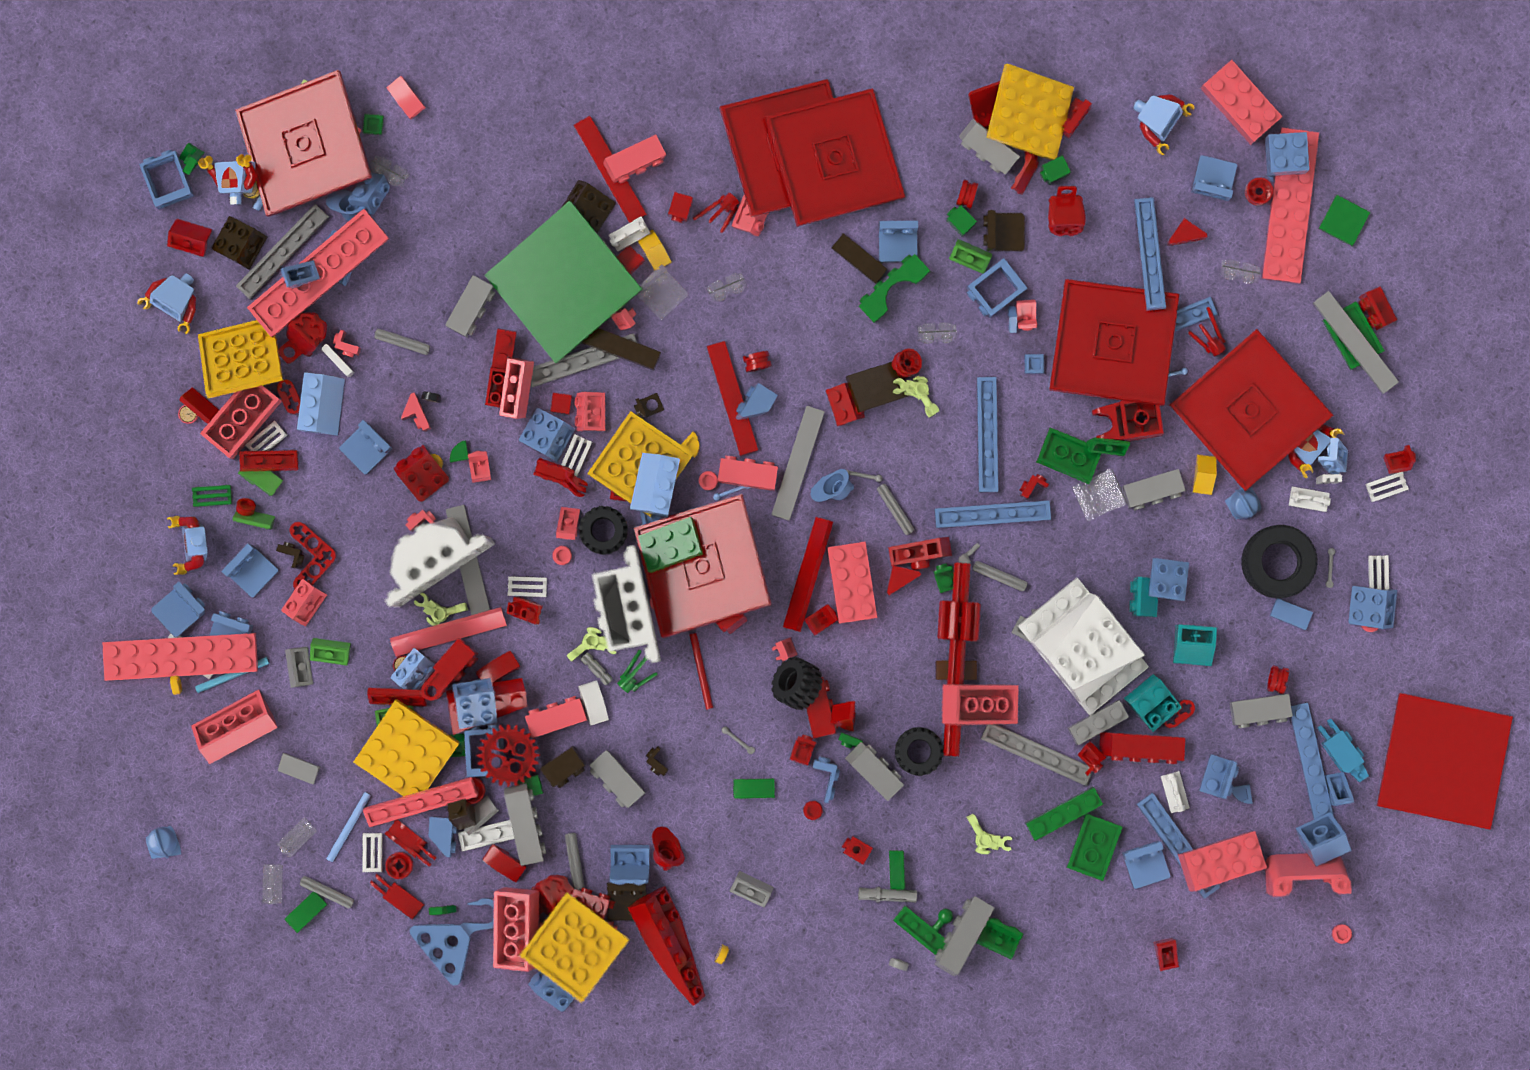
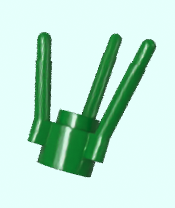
M641 650L637 651L617 683L626 693H629L631 690L635 692L640 686L657 676V672L636 684L637 679L634 676L648 660L646 656L631 674L629 673L641 654Z

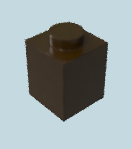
M466 799L447 804L449 821L458 830L476 825L475 808Z

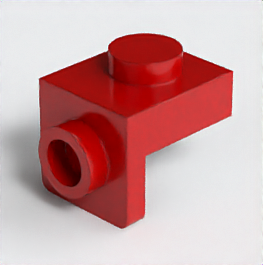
M1406 445L1403 451L1385 454L1383 459L1389 474L1411 470L1414 462H1416V455L1414 451H1411L1410 445Z
M1039 474L1036 476L1032 475L1028 482L1024 481L1019 490L1022 493L1020 496L1027 500L1036 484L1045 489L1048 488L1047 479Z
M827 604L804 619V621L815 636L838 621L835 610Z
M807 735L798 736L789 760L808 766L817 742L812 741L813 738Z
M1091 741L1078 753V756L1090 767L1085 772L1087 776L1092 772L1096 774L1102 769L1103 765L1101 763L1106 757Z

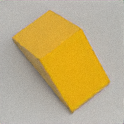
M653 229L650 230L649 235L638 240L655 272L671 263L667 252Z
M1197 455L1193 493L1212 495L1217 475L1215 457Z

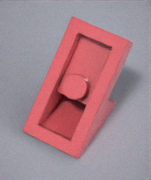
M412 393L401 420L416 415L417 418L414 421L417 428H422L425 432L430 430L431 427L416 393Z
M561 507L556 538L575 540L578 532L580 509Z

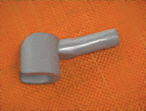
M976 543L969 551L958 558V562L970 563L969 556L980 545Z

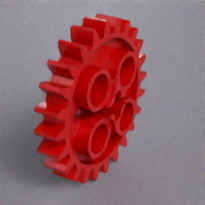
M507 724L506 729L499 725V731L491 728L492 735L485 733L488 739L480 740L484 745L477 748L482 753L476 755L482 758L477 764L484 766L480 770L481 772L487 771L485 778L492 776V783L499 780V786L506 782L507 787L510 786V782L517 786V780L524 783V776L531 778L529 771H536L532 766L533 764H539L534 758L539 757L540 754L534 753L539 746L532 745L536 739H528L531 735L530 732L524 735L525 728L517 731V725H514L513 729H511L510 724ZM500 738L506 740V746L503 749H499L496 745L497 740ZM518 743H522L525 747L524 752L521 754H517L515 751V746ZM497 750L507 753L510 750V754L524 757L525 760L520 761L508 758V761H506V757L493 754L491 751ZM494 757L501 759V765L497 768H494L491 764ZM513 762H518L520 769L513 773L510 770V765Z

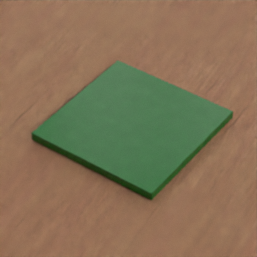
M568 201L485 274V277L555 363L561 361L643 290L572 201Z

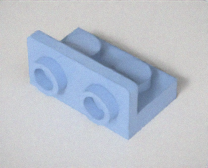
M1331 438V443L1327 447L1328 456H1319L1318 461L1329 474L1346 472L1348 450L1339 438Z
M413 648L392 674L391 679L403 689L419 690L435 670L433 668L435 663L416 648Z

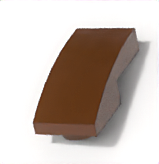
M937 660L936 680H947L948 660ZM965 661L964 680H977V661Z

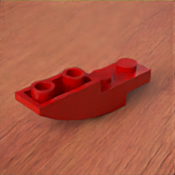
M497 329L485 401L487 406L500 408L507 359L514 358L517 331Z

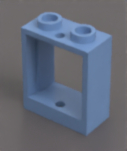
M164 151L161 153L162 156L146 158L143 160L144 163L139 164L153 203L158 210L194 196L187 175L183 172L184 168L179 154L176 151ZM174 160L185 188L159 197L149 170Z
M1003 258L968 285V292L966 293L972 301L976 300L979 303L978 309L984 316L988 315L991 318L1026 291L1027 287ZM1000 269L1017 291L991 309L975 287Z
M488 725V729L481 730L480 726H475L464 731L467 777L486 776L487 771H480L482 768L472 769L470 735L493 734L491 728L499 731V725ZM500 738L499 749H503L505 747V739ZM499 751V755L506 757L505 752Z

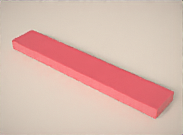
M499 607L390 638V643L397 657L410 653L413 648L422 650L454 641L458 638H465L504 627L507 624L502 608Z
M472 777L365 807L363 808V813L369 827L443 807L458 800L477 797L478 792Z

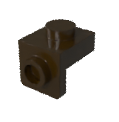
M284 542L283 545L278 544L277 552L294 556L291 568L298 569V565L302 566L304 561L302 550L295 549V544Z
M659 746L656 749L652 747L646 754L648 758L646 762L652 766L650 770L657 776L662 774L664 776L669 769L654 758L661 748Z

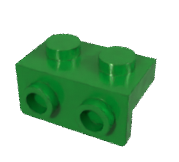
M989 917L976 943L1006 958L1012 959L1024 934L1016 927L1007 926L999 919Z

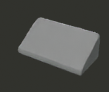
M307 646L285 650L291 688L312 685L313 680Z
M283 753L278 771L314 785L320 766Z
M739 871L730 892L761 907H765L774 887Z

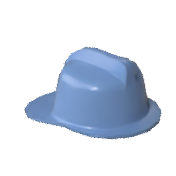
M338 190L328 195L326 199V205L330 209L341 213L347 221H350L363 209L367 211V207L350 205L348 198L352 191Z
M839 469L822 477L811 488L810 495L816 502H823L829 499L843 500L854 489V485L849 480L848 471Z
M1242 487L1238 490L1236 489L1225 500L1235 519H1249L1258 511H1261L1260 501L1252 487L1246 491Z
M171 826L158 827L146 837V844L152 859L181 855V848L176 833Z

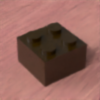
M572 746L541 767L540 770L553 788L556 786L561 788L569 782L568 777L571 775L577 777L584 772V766L587 764L576 748Z

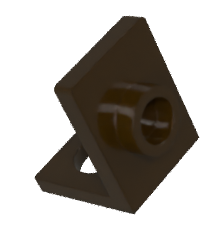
M658 393L640 400L639 398L635 399L637 404L634 405L637 415H642L643 419L664 411ZM650 399H654L658 403L657 408L653 411L646 407V403Z

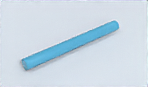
M267 657L258 660V668L270 664ZM248 672L226 673L199 684L195 688L197 693H200Z

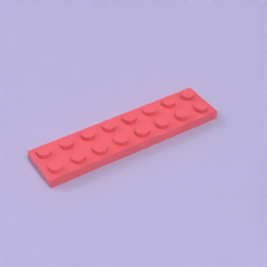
M1281 128L1280 134L1307 132L1309 171L1306 174L1279 175L1274 177L1262 279L1300 284L1319 132Z
M363 209L299 263L314 260L320 279L291 289L286 286L284 277H282L247 308L266 332L273 337L390 238L366 209Z
M256 633L102 642L105 681L258 671Z

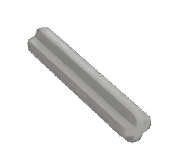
M377 329L374 335L378 340L427 355L430 350L428 344L382 329Z
M886 484L880 485L877 488L878 493L905 535H909L914 531L913 526Z
M976 561L973 566V571L1020 591H1025L1027 587L1026 581L979 561Z
M568 833L565 835L572 884L574 889L580 890L585 886L577 837L575 833Z
M303 876L300 881L301 886L348 909L354 903L352 898L306 876Z

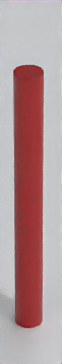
M697 633L689 634L705 708L711 709L713 704Z

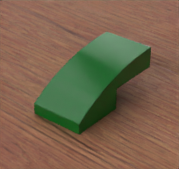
M733 779V798H775V779Z
M312 892L284 920L298 933L327 904L317 893Z

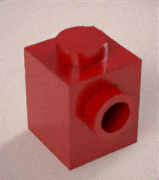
M674 192L668 216L672 217V221L677 223L687 222L693 197Z
M853 835L851 839L847 837L842 845V848H844L843 853L861 864L865 863L873 847Z

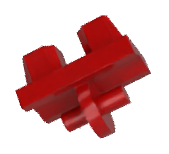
M518 596L513 598V602L508 603L507 614L535 625L540 623L539 615L541 614L542 605Z

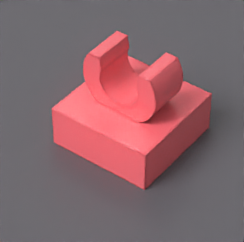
M626 308L620 309L611 317L620 331L631 328L636 324L633 320V317L636 315L633 308L629 310Z
M791 638L775 643L776 646L772 648V651L777 649L780 656L776 657V660L782 659L784 661L797 656Z

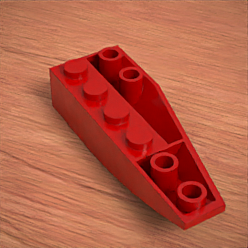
M663 886L635 901L628 907V910L659 966L681 994L694 1006L705 997V993L682 919L666 887Z

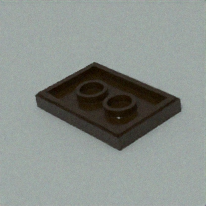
M892 361L846 376L858 413L910 396L904 395V392L900 394L893 393L894 389H900V385L893 383V381L898 378L903 379L905 382L906 380L896 375L897 372L892 368Z

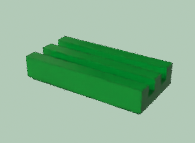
M231 485L192 488L193 507L232 504ZM227 489V493L197 495V491ZM228 497L227 501L197 503V499Z

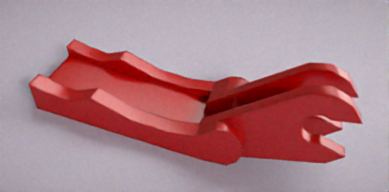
M1025 151V164L1011 187L1017 194H1023L1039 164L1037 161L1038 155Z
M542 458L537 460L536 470L533 475L559 483L563 487L568 488L577 497H584L585 494L581 492L586 493V488L583 486H588L587 482L574 475L575 471L573 469Z
M398 819L385 832L386 836L405 849L414 858L418 857L427 866L430 867L432 864L419 854L421 850L433 860L437 858L424 847L427 842Z
M376 874V879L389 889L386 892L372 880L370 881L371 885L383 894V898L413 920L425 904L396 882L390 885L381 876Z

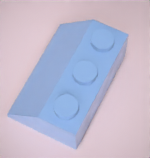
M304 372L297 430L338 436L345 383L344 378Z
M642 453L630 506L631 510L668 517L680 463L679 458Z

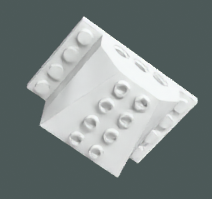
M454 517L425 525V523L415 529L416 533L413 535L407 534L398 540L400 543L396 545L390 558L392 561L390 573L401 590L396 588L388 593L389 598L385 600L389 607H401L421 592H424L459 569L461 565L466 564L495 545L494 541L490 537L479 534L469 540Z
M635 546L627 547V552H624L626 564L630 567L592 575L597 594L594 603L596 610L601 613L598 622L600 629L605 632L609 651L648 645L645 648L646 658L648 660L651 659V662L655 663L661 661L638 551Z
M1077 577L1017 626L1088 715L1094 713L1149 667L1142 659L1145 656L1098 596L1089 593Z

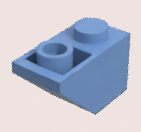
M760 383L754 387L750 386L745 394L747 396L746 401L741 402L736 410L738 412L736 419L741 420L767 413L778 395Z
M431 816L429 819L428 837L446 857H451L452 853L456 852V842L453 841V834H457V828L449 821V817Z

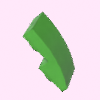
M239 470L238 472L250 484L256 485L269 496L274 494L283 481L271 471L240 472Z

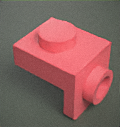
M1016 301L1018 328L1025 331L1037 328L1036 301Z
M340 329L339 333L335 334L333 340L335 348L343 351L342 355L351 358L354 355L359 356L361 348L344 343L346 332Z
M475 451L468 454L472 483L491 480L487 452Z
M421 510L418 514L413 513L408 517L406 526L410 531H413L425 520L429 523H434L436 517L430 511L426 513L424 510Z

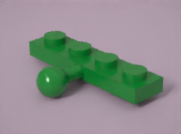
M904 905L893 921L936 955L938 950L943 949L946 944L943 942L945 938L938 931L944 924H948L953 920V913L949 909H942L938 913L937 922L931 927Z

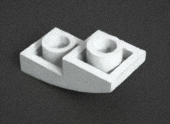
M593 681L578 686L589 724L594 725L609 720L598 682Z

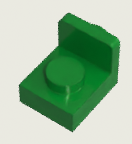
M187 143L179 157L186 165L183 172L188 175L197 167L198 161L205 153L191 143Z
M947 563L936 566L937 570L933 571L939 593L952 590L954 577L952 565L947 566Z
M842 732L838 740L842 741L841 745L852 748V745L857 747L863 742L861 739Z

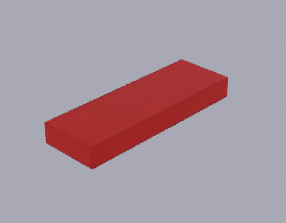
M297 450L239 451L240 472L298 470Z
M368 688L367 691L369 704L392 705L397 699L406 706H427V700L422 696L421 690Z

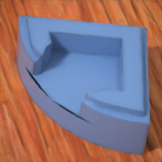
M1009 306L1008 328L1010 333H1017L1016 306Z
M1250 784L1233 787L1232 794L1237 800L1253 804Z

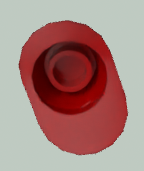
M657 827L652 833V842L655 848L653 853L654 861L660 867H663L664 871L669 870L673 866L682 865L685 857L678 838L667 827Z

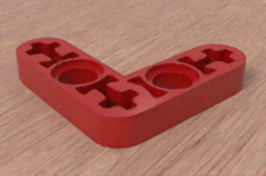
M295 522L290 527L291 536L315 557L295 578L293 582L294 589L298 586L297 582L299 580L306 579L303 576L305 572L310 578L314 579L312 582L310 580L307 581L313 586L334 563L337 556L335 550L302 522ZM296 526H302V532L306 535L308 531L311 533L305 538L304 542L301 541L304 538L302 535L294 534ZM311 538L318 540V546L314 549L308 546V541ZM324 551H331L332 553L330 556L332 557V559H326L323 562L324 564H326L325 568L322 566L321 563L316 562L318 558L320 561L324 558ZM312 565L320 567V573L316 576L310 573Z

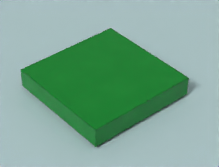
M1336 195L1318 229L1353 246L1370 212Z

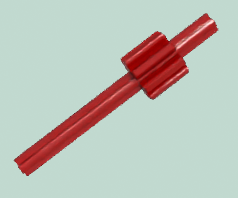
M954 563L952 601H940L937 637L938 639L950 640L947 685L964 684L966 641L979 640L981 604L969 602L971 568L969 563ZM945 724L944 756H959L961 725Z

